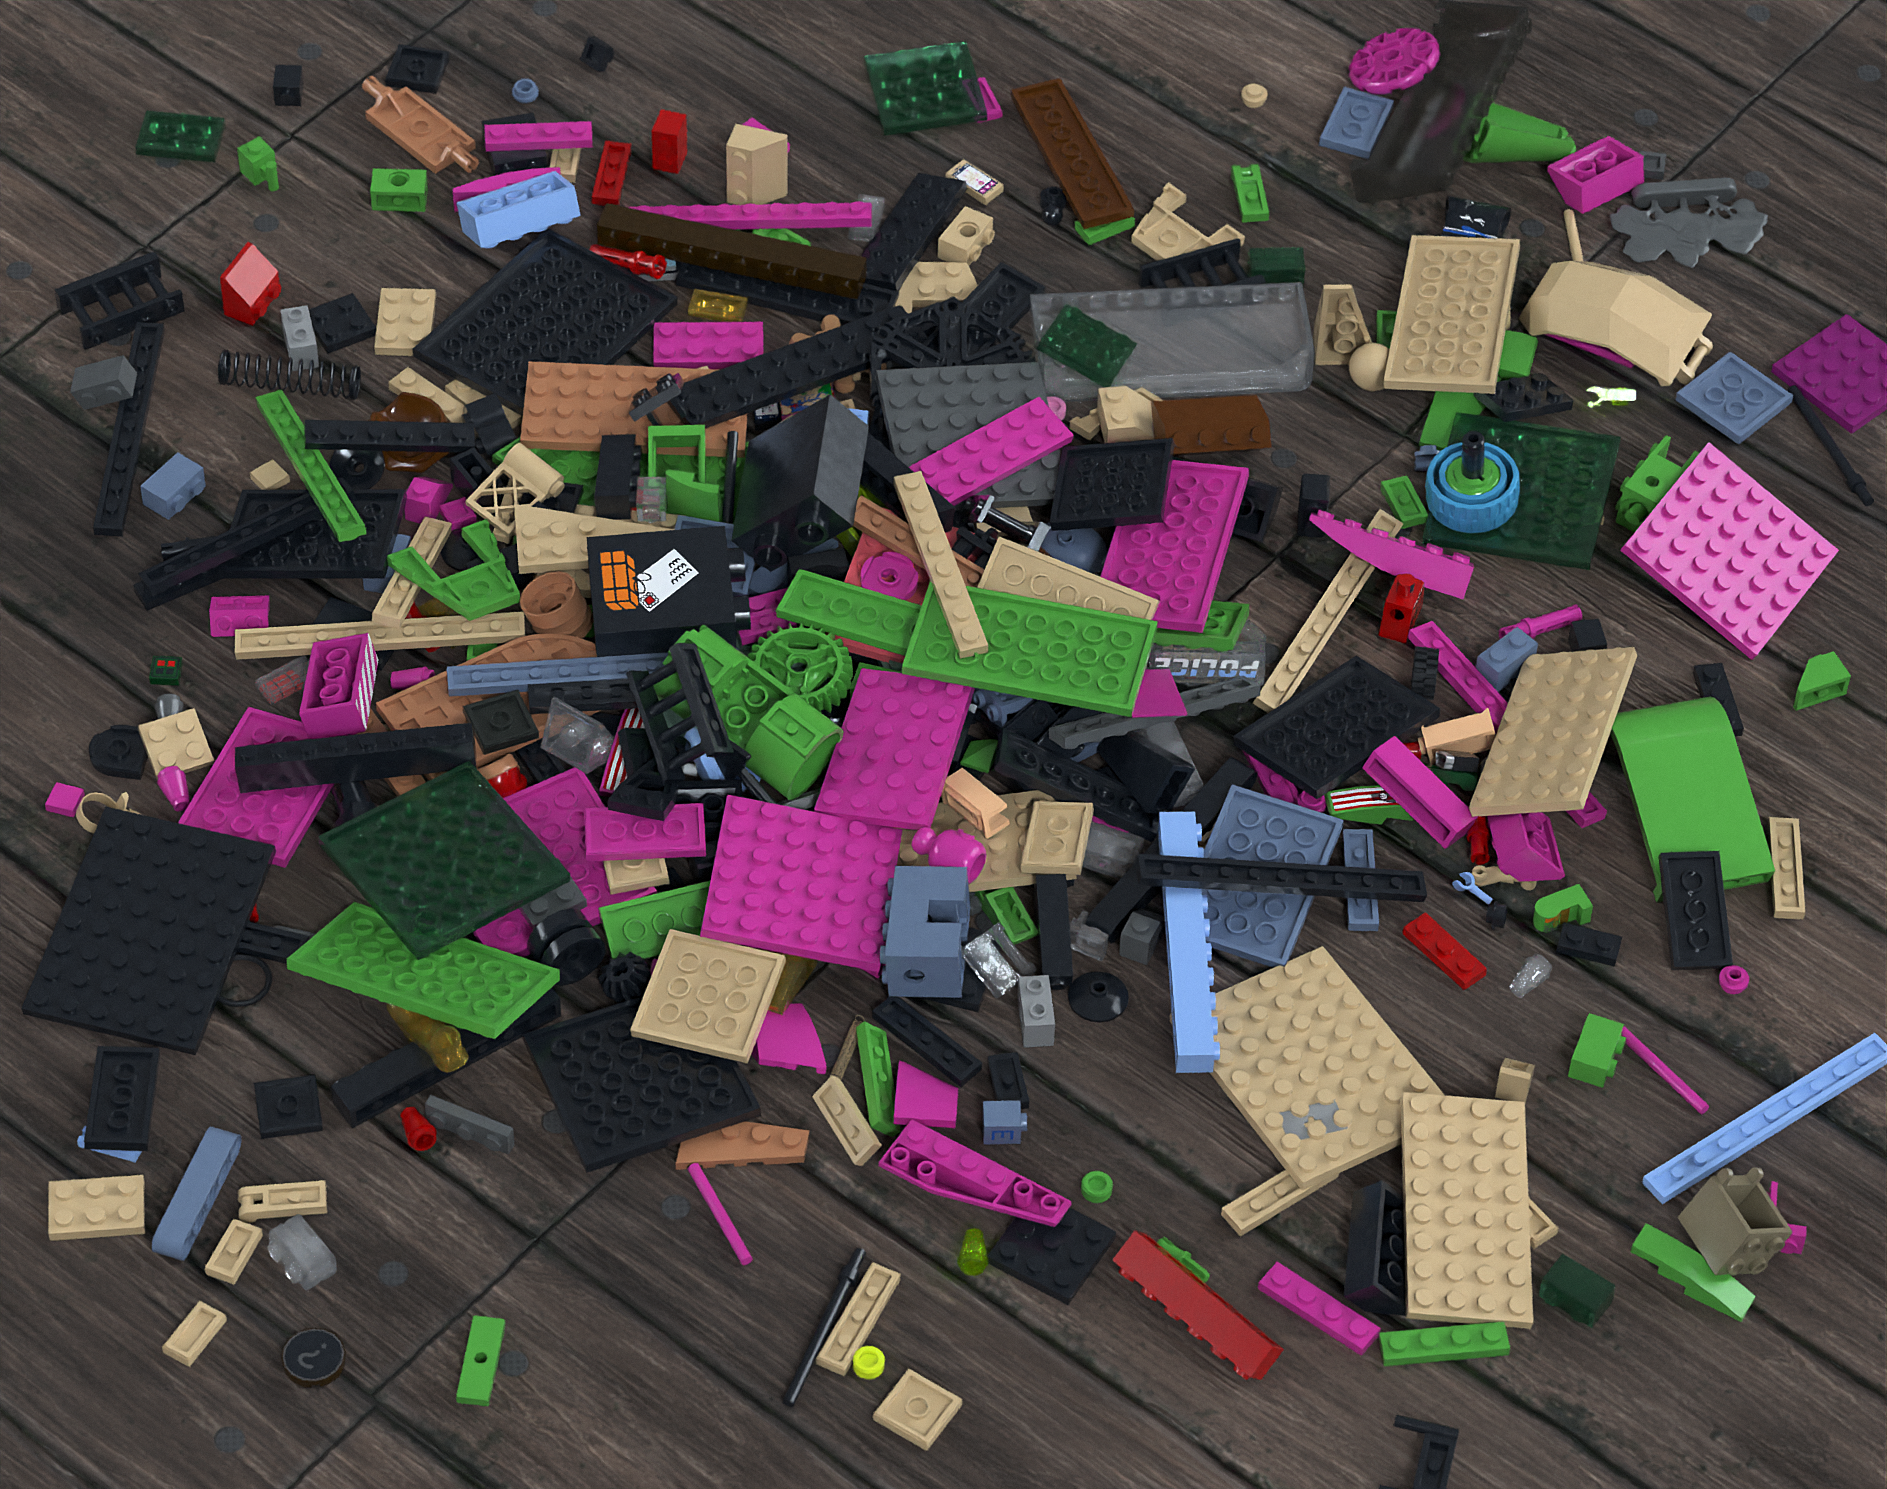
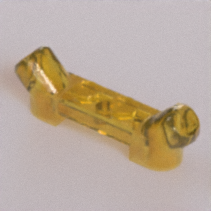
M387 1003V1012L399 1026L406 1040L409 1043H416L430 1055L435 1065L441 1071L451 1072L457 1070L467 1062L469 1056L461 1043L460 1033L456 1028L446 1026L439 1020H434L422 1014L407 1011Z

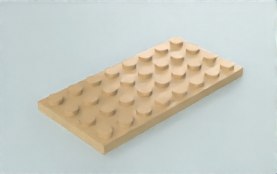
M1412 235L1384 376V389L1495 394L1520 251V239Z
M1634 647L1533 654L1523 662L1469 805L1472 817L1582 810L1584 808L1637 658Z
M1403 1092L1401 1096L1406 1318L1467 1324L1505 1322V1327L1531 1329L1533 1325L1525 1102Z

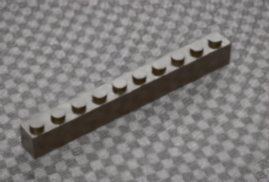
M606 203L597 224L598 245L631 252L640 250L650 256L662 255L665 259L853 299H858L867 276V258L609 203Z

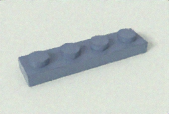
M1343 829L1344 866L1375 868L1373 830ZM1346 898L1348 931H1378V901L1376 899Z

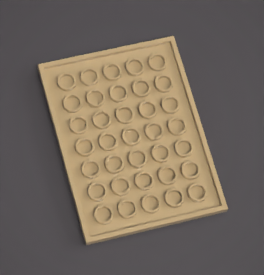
M1323 946L1288 961L1285 967L1276 966L1215 994L1216 1008L1211 1010L1212 1017H1217L1218 1033L1213 1035L1214 1042H1219L1220 1059L1214 1060L1213 1072L1209 1073L1285 1170L1288 1171L1301 1190L1401 1145V1096L1403 1092L1444 1095ZM1170 1014V1023H1171V1024H1172V1014ZM1335 1100L1339 1110L1334 1113L1333 1121L1339 1127L1348 1128L1326 1134V1126L1322 1123L1321 1119L1315 1120L1313 1117H1308V1122L1304 1123L1306 1128L1308 1127L1307 1134L1310 1138L1300 1140L1296 1134H1285L1282 1127L1283 1117L1279 1113L1291 1110L1295 1117L1302 1118L1308 1115L1309 1105L1317 1103L1330 1105Z

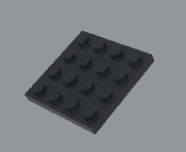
M1166 438L1063 447L1050 517L1051 530L1163 523L1174 452L1173 439Z

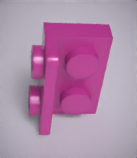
M269 595L212 597L209 609L211 636H235V630L269 628Z

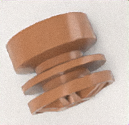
M556 571L538 576L526 586L521 594V609L527 620L532 624L536 634H564L584 638L592 628L593 612L586 599L582 596L575 579L568 573Z

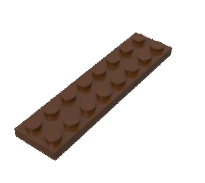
M1061 78L1011 90L1013 103L1083 229L1134 217V208Z

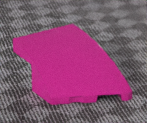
M770 1004L751 1053L759 1065L779 1066L796 1070V1067L799 1065L816 1068V1073L826 1074V1062L821 1043L813 1022L803 1004Z
M899 1061L894 1124L908 1125L912 1119L924 1126L955 1128L958 1088L910 1064Z

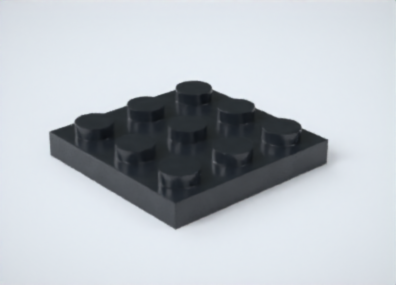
M1072 1208L1067 1210L1056 1227L1015 1217L988 1254L987 1264L1069 1305L1116 1239V1231Z

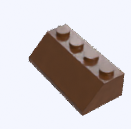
M1257 395L1151 402L1154 439L1172 438L1174 443L1173 456L1260 451L1272 448L1269 419Z

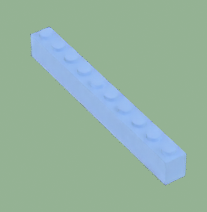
M1159 812V854L1204 858L1203 847H1198L1197 842L1202 840L1201 824H1196L1195 812ZM1162 887L1176 1073L1213 1072L1214 1060L1220 1059L1219 1042H1214L1213 1035L1218 1033L1217 1017H1212L1211 1010L1216 1008L1215 992H1210L1209 986H1213L1214 973L1213 967H1208L1207 961H1211L1212 958L1211 943H1206L1205 937H1209L1210 934L1209 919H1204L1203 913H1207L1208 910L1207 895H1202L1201 889Z

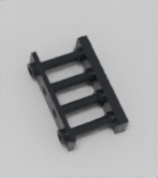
M1239 238L1140 266L1139 286L1143 288L1154 285L1163 300L1161 322L1165 328L1264 300L1265 279L1261 274L1248 277L1238 261L1241 246ZM1228 264L1238 281L1224 285L1213 267ZM1203 271L1213 288L1199 292L1189 274ZM1178 278L1188 295L1174 299L1164 281Z
M155 251L54 289L57 309L61 315L73 311L83 327H80V334L84 350L135 331L136 322L156 323L185 312L182 291L179 289L168 293L159 280L162 277L160 261ZM148 282L158 298L143 303L134 287ZM124 292L133 307L118 312L109 297ZM99 302L108 317L93 322L84 307Z
M973 495L971 499L967 498L960 509V513L963 514L960 521L964 523L984 522L1009 535V539L1012 542L1037 552L1039 551L1050 526L1041 521L1020 522L991 507L995 499L991 495Z
M677 643L670 647L669 650L673 658L672 662L649 674V671L632 670L626 673L630 683V690L638 706L658 764L657 768L663 781H684L686 778L682 767L704 754L707 757H727L734 753L696 644ZM677 672L682 688L659 701L654 685ZM687 699L691 716L668 728L663 712ZM697 727L701 743L677 755L673 739Z

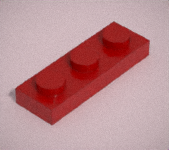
M605 141L592 193V204L605 206L606 203L619 206L632 152L631 143Z
M1426 912L1404 926L1403 935L1463 990H1466L1486 976L1487 968Z

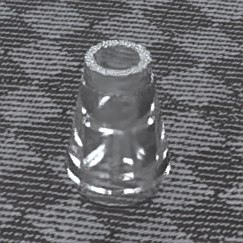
M1539 954L1527 957L1509 985L1510 990L1516 996L1523 998L1525 994H1528L1550 978L1551 964Z

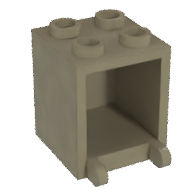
M1760 1167L1751 1168L1746 1175H1733L1730 1168L1721 1169L1716 1176L1709 1178L1678 1216L1681 1224L1715 1275L1758 1274L1768 1266V1261L1785 1246V1241L1793 1233L1759 1181L1763 1177V1170Z

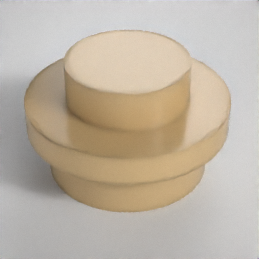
M1249 84L1242 89L1241 98L1246 106L1258 108L1266 101L1267 90L1261 85Z

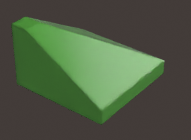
M998 740L971 741L961 760V765L988 773L996 758Z

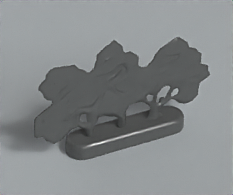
M1725 177L1643 183L1636 186L1632 190L1631 195L1635 206L1649 208L1647 211H1640L1631 205L1623 204L1617 209L1616 213L1609 215L1614 230L1631 236L1626 241L1623 252L1631 256V259L1635 262L1641 263L1656 260L1659 255L1667 250L1672 253L1676 262L1691 268L1698 262V256H1703L1709 251L1708 242L1715 239L1728 250L1747 254L1753 248L1754 243L1759 241L1764 235L1762 226L1768 223V215L1758 212L1754 202L1749 199H1739L1732 206L1721 204L1732 200L1737 194L1735 181ZM1709 204L1710 207L1704 213L1695 214L1688 210L1687 205ZM1670 206H1681L1679 209H1676L1670 213H1665L1661 208ZM1716 208H1719L1720 211L1725 210L1730 215V218L1725 219L1720 216ZM1730 209H1736L1737 214L1732 213ZM1713 211L1715 215L1710 217L1709 212ZM1655 213V219H1650V214Z

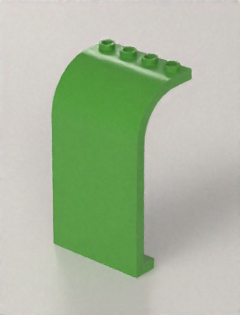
M1709 696L1617 713L1610 736L1614 741L1656 880L1657 886L1653 891L1656 902L1663 901L1658 856L1664 852L1719 851L1724 890L1769 882L1775 872L1774 864L1729 718L1720 702L1716 698Z

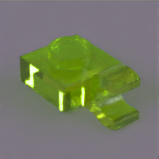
M1589 386L1586 390L1597 393L1595 401L1586 402V405L1589 407H1598L1604 400H1612V405L1617 406L1628 405V400L1636 401V389L1598 388L1596 386Z

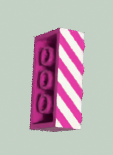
M369 633L313 643L299 712L309 739L329 738L348 734L355 735L366 731L378 666V657Z

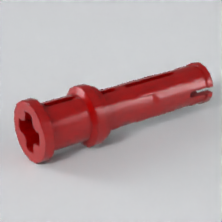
M593 244L589 249L620 267L630 269L636 275L644 273L650 275L651 278L660 279L666 270V259L662 255L650 256L640 250L631 253L598 244Z

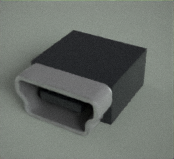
M1436 751L1435 764L1441 769L1478 772L1479 757L1469 752Z

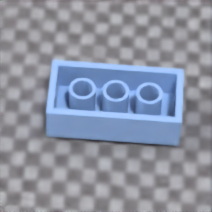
M556 171L456 202L463 233L481 248H492L497 246L498 242L517 240L523 237V234L532 231L542 232L548 226L557 223L566 224L571 222L572 218L581 216L574 185Z

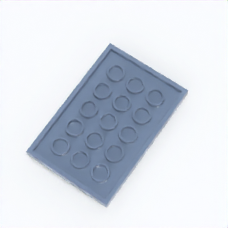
M1232 784L1204 849V858L1328 865L1343 828L1344 820ZM1201 889L1202 895H1207L1208 899L1207 913H1203L1204 919H1209L1210 924L1209 937H1205L1206 943H1211V948L1273 968L1279 965L1285 967L1291 957L1315 896Z

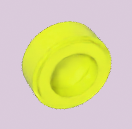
M864 1346L854 1353L853 1370L859 1377L874 1379L882 1374L885 1367V1358L881 1350L873 1346Z

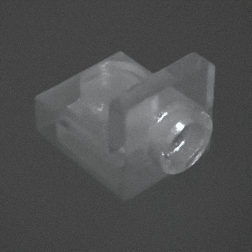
M1082 910L1077 919L1073 918L1070 922L1071 949L1102 961L1107 953L1109 934L1085 925L1089 912Z

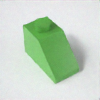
M1834 651L1824 655H1816L1808 660L1797 688L1793 705L1796 711L1847 694L1851 675Z

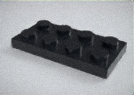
M1720 852L1660 853L1658 858L1671 970L1723 969L1727 966H1733Z
M97 1047L84 1138L85 1149L148 1151L160 1061V1048Z

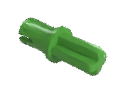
M1166 1237L1157 1241L1160 1246L1204 1283L1209 1280L1210 1274L1191 1259V1253L1182 1251Z

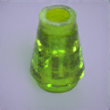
M976 1228L965 1232L957 1259L961 1271L966 1275L976 1276L982 1274L989 1263L984 1234Z

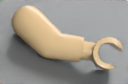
M1480 865L1475 866L1471 873L1474 876L1475 885L1478 887L1497 882L1511 884L1519 882L1510 874L1505 875L1498 866L1487 868ZM1537 881L1520 882L1521 887L1525 890H1532L1537 884Z

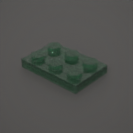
M146 110L135 147L136 155L215 163L226 126L225 118Z

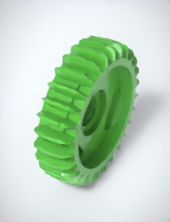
M802 622L799 628H793L791 623L788 624V629L786 630L778 626L777 633L775 634L769 630L767 631V639L759 637L758 645H752V653L748 654L749 659L765 671L771 672L773 677L819 712L824 709L831 713L832 704L840 706V698H846L847 690L851 687L853 668L848 647H843L842 639H835L834 632L826 635L824 627L817 631L813 624L810 628H804ZM795 663H803L807 668L804 671L796 672L791 669V666ZM828 677L832 678L827 685L817 690Z

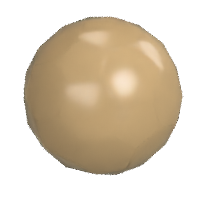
M1366 343L1358 347L1352 354L1349 361V373L1353 382L1362 390L1373 392L1384 389V376L1390 350L1385 345Z

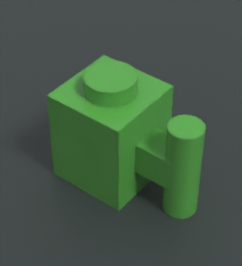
M260 137L238 147L240 172L255 186L266 180L268 182V189L270 191H277L279 184L275 151Z

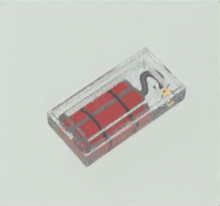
M303 655L256 679V688L271 705L301 690L305 686L309 659Z

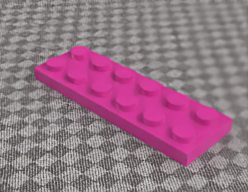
M1039 396L909 466V468L914 472L921 471L925 482L955 506L1072 442L1074 435Z

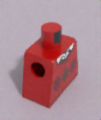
M1407 573L1396 576L1385 601L1379 636L1404 644L1407 643L1409 631L1413 629L1423 606L1425 583L1422 580L1416 579ZM1399 610L1404 614L1402 619L1395 618Z

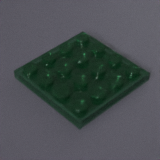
M966 41L864 56V65L884 136L987 120L986 106Z

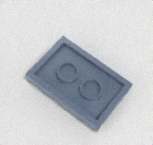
M1344 87L1320 137L1319 146L1370 159L1392 112L1394 100Z

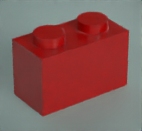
M661 109L652 129L653 169L678 174L687 155V114Z

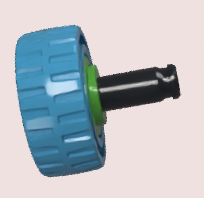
M1477 431L1467 432L1463 435L1462 442L1444 448L1430 462L1426 473L1425 485L1428 508L1435 519L1441 524L1459 532L1481 533L1501 526L1509 520L1518 506L1520 479L1515 461L1501 448L1486 443L1481 433Z

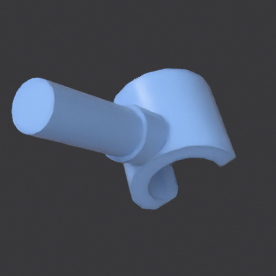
M1469 872L1459 874L1465 879V886L1458 880L1452 882L1453 887L1457 891L1468 890L1488 905L1493 900L1475 885L1474 876Z

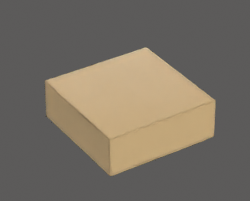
M273 459L250 472L251 480L261 490H277L290 482L289 474Z

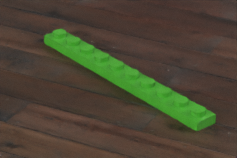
M282 389L255 397L258 409L338 541H351L359 536L366 535L364 522L319 449H305L304 425Z

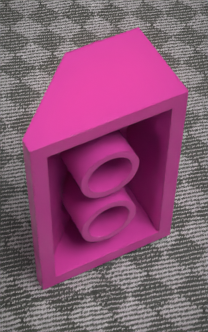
M1610 136L1547 166V171L1565 203L1582 214L1644 183L1643 156Z
M1543 812L1487 816V826L1493 837L1492 846L1496 850L1498 857L1497 865L1505 875L1510 874L1519 882L1561 880L1565 877L1550 818Z

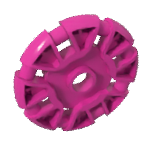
M1418 28L1396 29V32L1390 34L1387 32L1380 34L1365 43V47L1359 49L1353 56L1349 66L1350 80L1356 88L1361 91L1367 90L1369 94H1391L1392 90L1399 88L1405 90L1423 80V75L1431 73L1440 55L1438 41L1429 32H1422Z

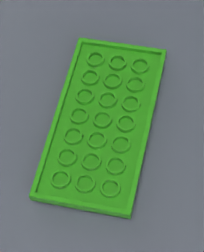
M931 581L929 582L902 664V674L1132 717L1157 632L1158 621L966 586L986 637L988 652L979 655L976 652L974 656L960 659L958 649H956L953 642L952 634L947 626Z
M353 902L287 958V969L301 975L351 990L354 993L377 999L380 1002H386L407 1011H413L431 1019L439 1020L492 1039L497 1038L560 980L559 969L357 902Z

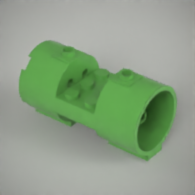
M702 625L699 632L695 629L690 632L686 631L675 644H696L729 740L752 756L745 767L789 800L796 799L802 795L818 779L830 763L836 743H839L843 738V729L706 625ZM670 650L668 651V656L662 663L663 665L672 662L673 658L670 653ZM677 672L654 685L659 701L682 688ZM687 699L670 708L682 719L691 716Z

